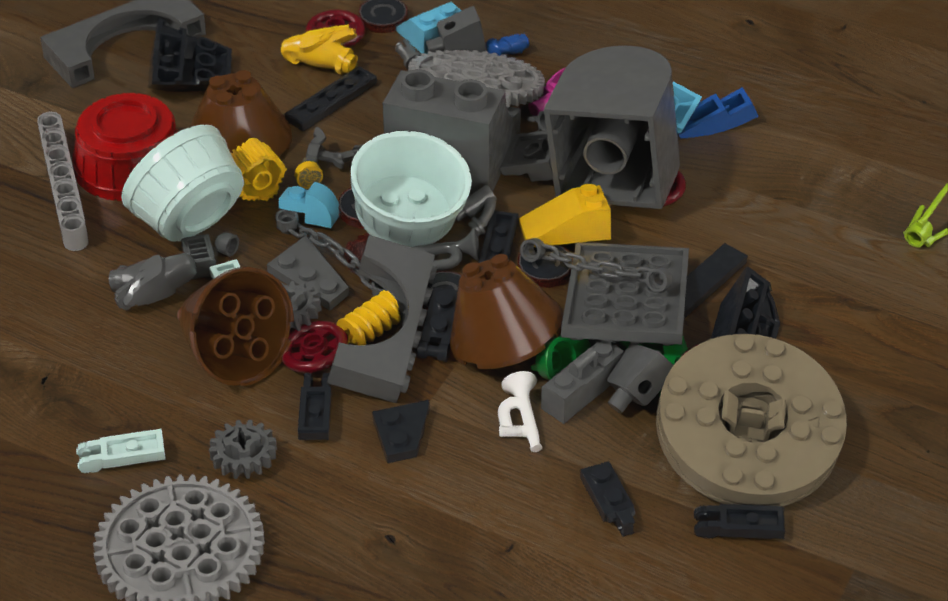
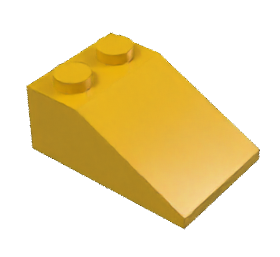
M584 184L581 187L572 188L520 217L519 225L525 240L538 238L548 245L610 240L611 209L600 185Z

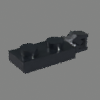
M607 461L580 469V479L603 521L608 523L614 522L622 537L634 534V505L610 462Z

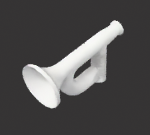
M520 371L508 375L502 381L503 391L514 395V397L505 399L498 407L499 436L527 437L531 452H538L542 449V445L540 444L539 433L529 398L530 390L537 384V378L531 372ZM517 408L520 410L523 426L512 424L510 416L512 409Z

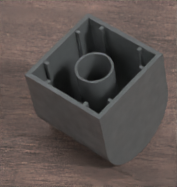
M611 46L583 54L565 68L544 108L556 197L572 188L581 187L584 184L600 185L609 205L662 209L680 167L670 63L656 51L638 46Z

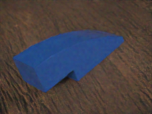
M743 87L722 99H719L715 93L699 102L683 131L678 135L680 138L712 135L742 125L759 116Z

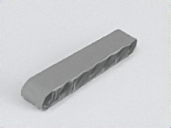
M45 112L39 115L37 123L62 240L66 249L79 251L88 245L89 239L62 118L57 112Z

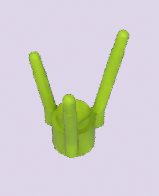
M948 183L939 192L922 217L921 215L925 207L924 205L919 206L908 228L903 232L906 241L911 246L921 247L925 245L930 247L935 241L948 235V228L932 236L933 226L928 221V218L948 192Z

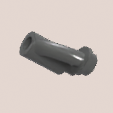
M488 185L471 194L456 217L458 222L466 216L469 219L472 218V221L468 224L471 229L476 228L478 236L486 234L484 228L490 221L496 207L497 198ZM483 210L480 218L477 219L475 215Z

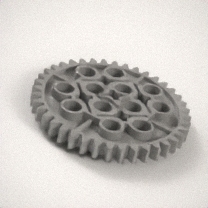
M444 49V52L436 50L435 53L429 51L428 54L422 53L421 56H416V59L412 58L408 71L422 69L430 72L434 77L459 82L478 80L487 87L505 90L507 107H510V104L519 106V103L525 105L527 102H533V99L538 100V97H541L543 94L545 83L544 74H541L540 70H536V67H530V63H524L523 60L515 61V57L507 58V55L488 54L487 51L482 53L477 50L471 52L469 50L450 51Z
M179 475L176 482H172V479L166 476L164 484L154 479L153 487L151 488L143 483L141 484L142 492L139 493L131 489V498L121 496V505H111L112 513L104 514L105 522H99L100 531L95 532L96 542L93 543L98 574L101 575L102 583L108 585L109 592H116L118 600L125 598L126 601H219L218 597L220 596L229 600L231 599L230 590L240 592V583L248 584L249 575L256 574L255 565L261 564L260 555L264 554L263 523L260 521L259 512L255 511V505L249 504L247 496L241 497L239 489L231 491L229 483L221 488L219 479L208 484L207 476H204L200 482L196 481L195 475H191L188 481H184L183 476Z

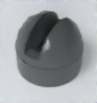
M221 233L215 240L217 251L229 257L233 256L239 246L238 236L231 233Z

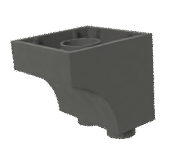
M422 69L401 70L383 102L384 134L394 131H415L429 134V136L432 135L445 141L461 154V157L464 158L470 169L469 173H471L472 183L469 196L485 185H488L493 192L502 173L500 166L515 134H520L521 109L506 106L505 90L487 87L478 80L459 82L434 77L430 72Z

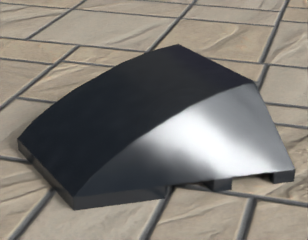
M158 17L150 58L148 88L175 92L207 90L209 80L213 76L231 74V48L205 37L197 39L186 34L187 29L180 27L179 30L165 25L166 20Z

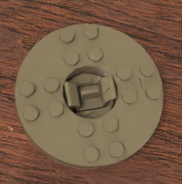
M733 334L713 338L686 352L674 364L665 379L656 416L657 435L661 448L676 473L703 495L724 504L785 506L810 495L821 486L832 472L842 449L847 427L846 411L842 396L831 376L816 360L784 341L753 334Z

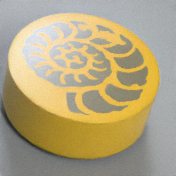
M306 161L298 165L295 169L294 177L300 187L309 189L314 182L320 183L322 181L323 172L316 162Z

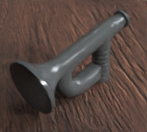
M472 228L471 232L459 241L411 247L434 255L451 254L450 258L433 261L432 266L437 267V271L450 270L458 266L462 260V253L472 256L476 261L480 259L476 228Z

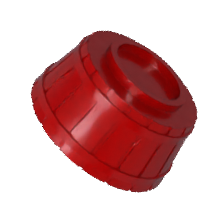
M140 93L115 94L89 105L80 115L75 127L76 139L72 162L77 183L94 196L106 200L122 201L121 196L124 184L136 165L158 144L179 132L171 110L159 99Z

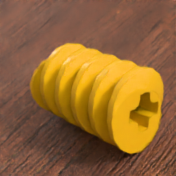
M383 290L379 295L373 296L370 301L364 302L362 306L355 308L353 312L339 319L336 324L346 331L349 343L366 345V342H373L375 336H382L383 330L389 331L392 328V324L398 325L400 323L399 306L395 297L389 291Z

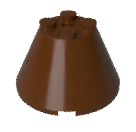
M245 70L210 78L209 86L189 128L196 125L214 126L226 140L230 153H233L232 150H236L238 145L241 147L242 143H245L248 139L257 138L261 143L264 142L280 158V155L286 149L289 150L292 142L289 122L260 83L251 77L249 71Z
M506 254L495 255L490 260L480 263L472 262L462 268L463 275L459 280L450 340L451 351L458 362L466 365L467 362L477 364L478 369H494L514 365L546 349L545 343L553 335L555 338L560 335L564 315L561 306L513 261L509 260Z
M237 267L223 272L193 292L177 313L182 332L200 367L208 376L226 385L248 386L263 380L279 366L284 353L288 351L291 343L288 337L290 323L294 322V314L290 297L276 277L261 269Z

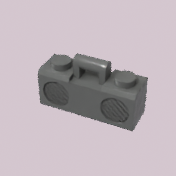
M599 340L542 386L541 409L561 423H566L611 386L607 382V378L624 354V350L611 342Z

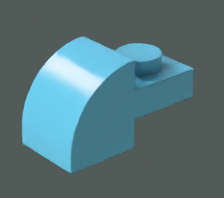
M314 182L309 190L299 186L287 187L279 198V209L305 213V223L331 228L340 216V206L335 194L328 187L318 182Z

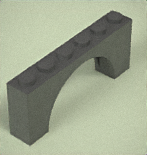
M134 0L41 36L43 55L68 85L74 88L95 79L91 55L106 40L131 31H156L158 17L166 20L165 25L176 30L182 27L187 29L186 34L198 38L206 34L204 14L190 0Z
M368 236L357 274L375 281L395 297L402 315V328L391 338L377 344L349 345L339 342L327 383L393 403L397 402L400 392L406 394L411 376L406 375V371L412 370L416 354L411 352L412 347L417 349L422 333L417 330V326L422 327L427 310L422 309L423 304L428 305L432 288L427 286L428 283L433 284L437 267L432 266L434 254L375 236Z

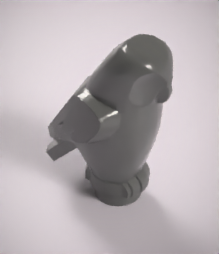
M189 253L169 257L154 255L149 259L142 260L128 267L120 265L116 270H111L109 273V285L115 293L114 300L120 309L128 310L136 304L138 306L151 304L173 295L176 292V288L188 283L195 277L197 265L195 259Z

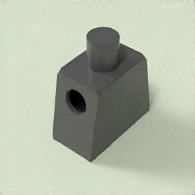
M474 6L437 23L439 37L426 41L428 52L434 53L436 50L444 52V49L450 51L469 50L471 52L477 50L481 53L487 51L481 21Z
M630 343L607 378V382L616 390L607 403L621 414L631 401L642 406L648 405L661 391L665 379L674 365L659 351Z

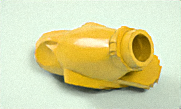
M349 24L308 31L284 40L280 48L281 54L285 60L293 64L303 62L315 67L335 69L341 75L347 74L355 69L358 57L353 54V49L344 47L342 44L354 39L357 34L355 29H350Z

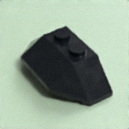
M747 266L720 304L711 339L733 334L762 335L776 339L780 321L775 301L770 293L772 291L771 283Z

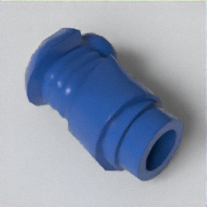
M525 34L501 37L500 40L490 38L486 42L488 54L497 53L498 56L519 54L529 48V39Z

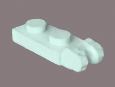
M162 429L101 437L99 440L78 444L76 453L81 458L79 463H77L78 469L81 473H95L102 468L165 460Z

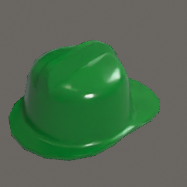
M560 335L554 340L547 341L545 343L546 349L536 355L535 362L530 367L532 370L538 371L542 378L551 380L591 347L589 339L572 340Z

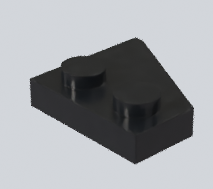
M429 400L372 411V420L387 463L418 456L420 439L423 438L425 431V421L430 413Z

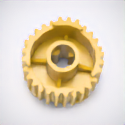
M250 138L245 143H242L241 147L238 145L236 150H232L233 153L231 155L237 166L241 169L244 179V185L240 194L242 200L247 199L250 201L252 199L255 201L258 199L268 201L269 198H273L274 194H278V184L282 183L281 178H284L287 169L285 164L264 142L261 143L257 138Z

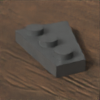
M306 235L267 264V272L288 286L291 281H294L297 286L301 282H305L306 287L313 285L315 291L319 292L321 306L328 310L333 309L349 296L347 284Z

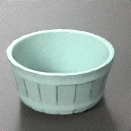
M196 125L175 133L153 148L130 173L129 178H127L124 184L121 198L123 205L135 217L147 223L161 237L169 241H181L182 238L195 236L217 223L231 209L237 198H239L244 185V179L241 169L235 163L227 147L226 140L222 137L220 131L212 125Z
M394 131L389 134L385 133L376 136L357 151L351 165V187L355 197L357 217L371 236L408 247L433 244L451 230L455 218L466 204L472 183L471 173H469L470 169L464 158L461 157V154L455 148L432 135L429 136V134L415 131Z

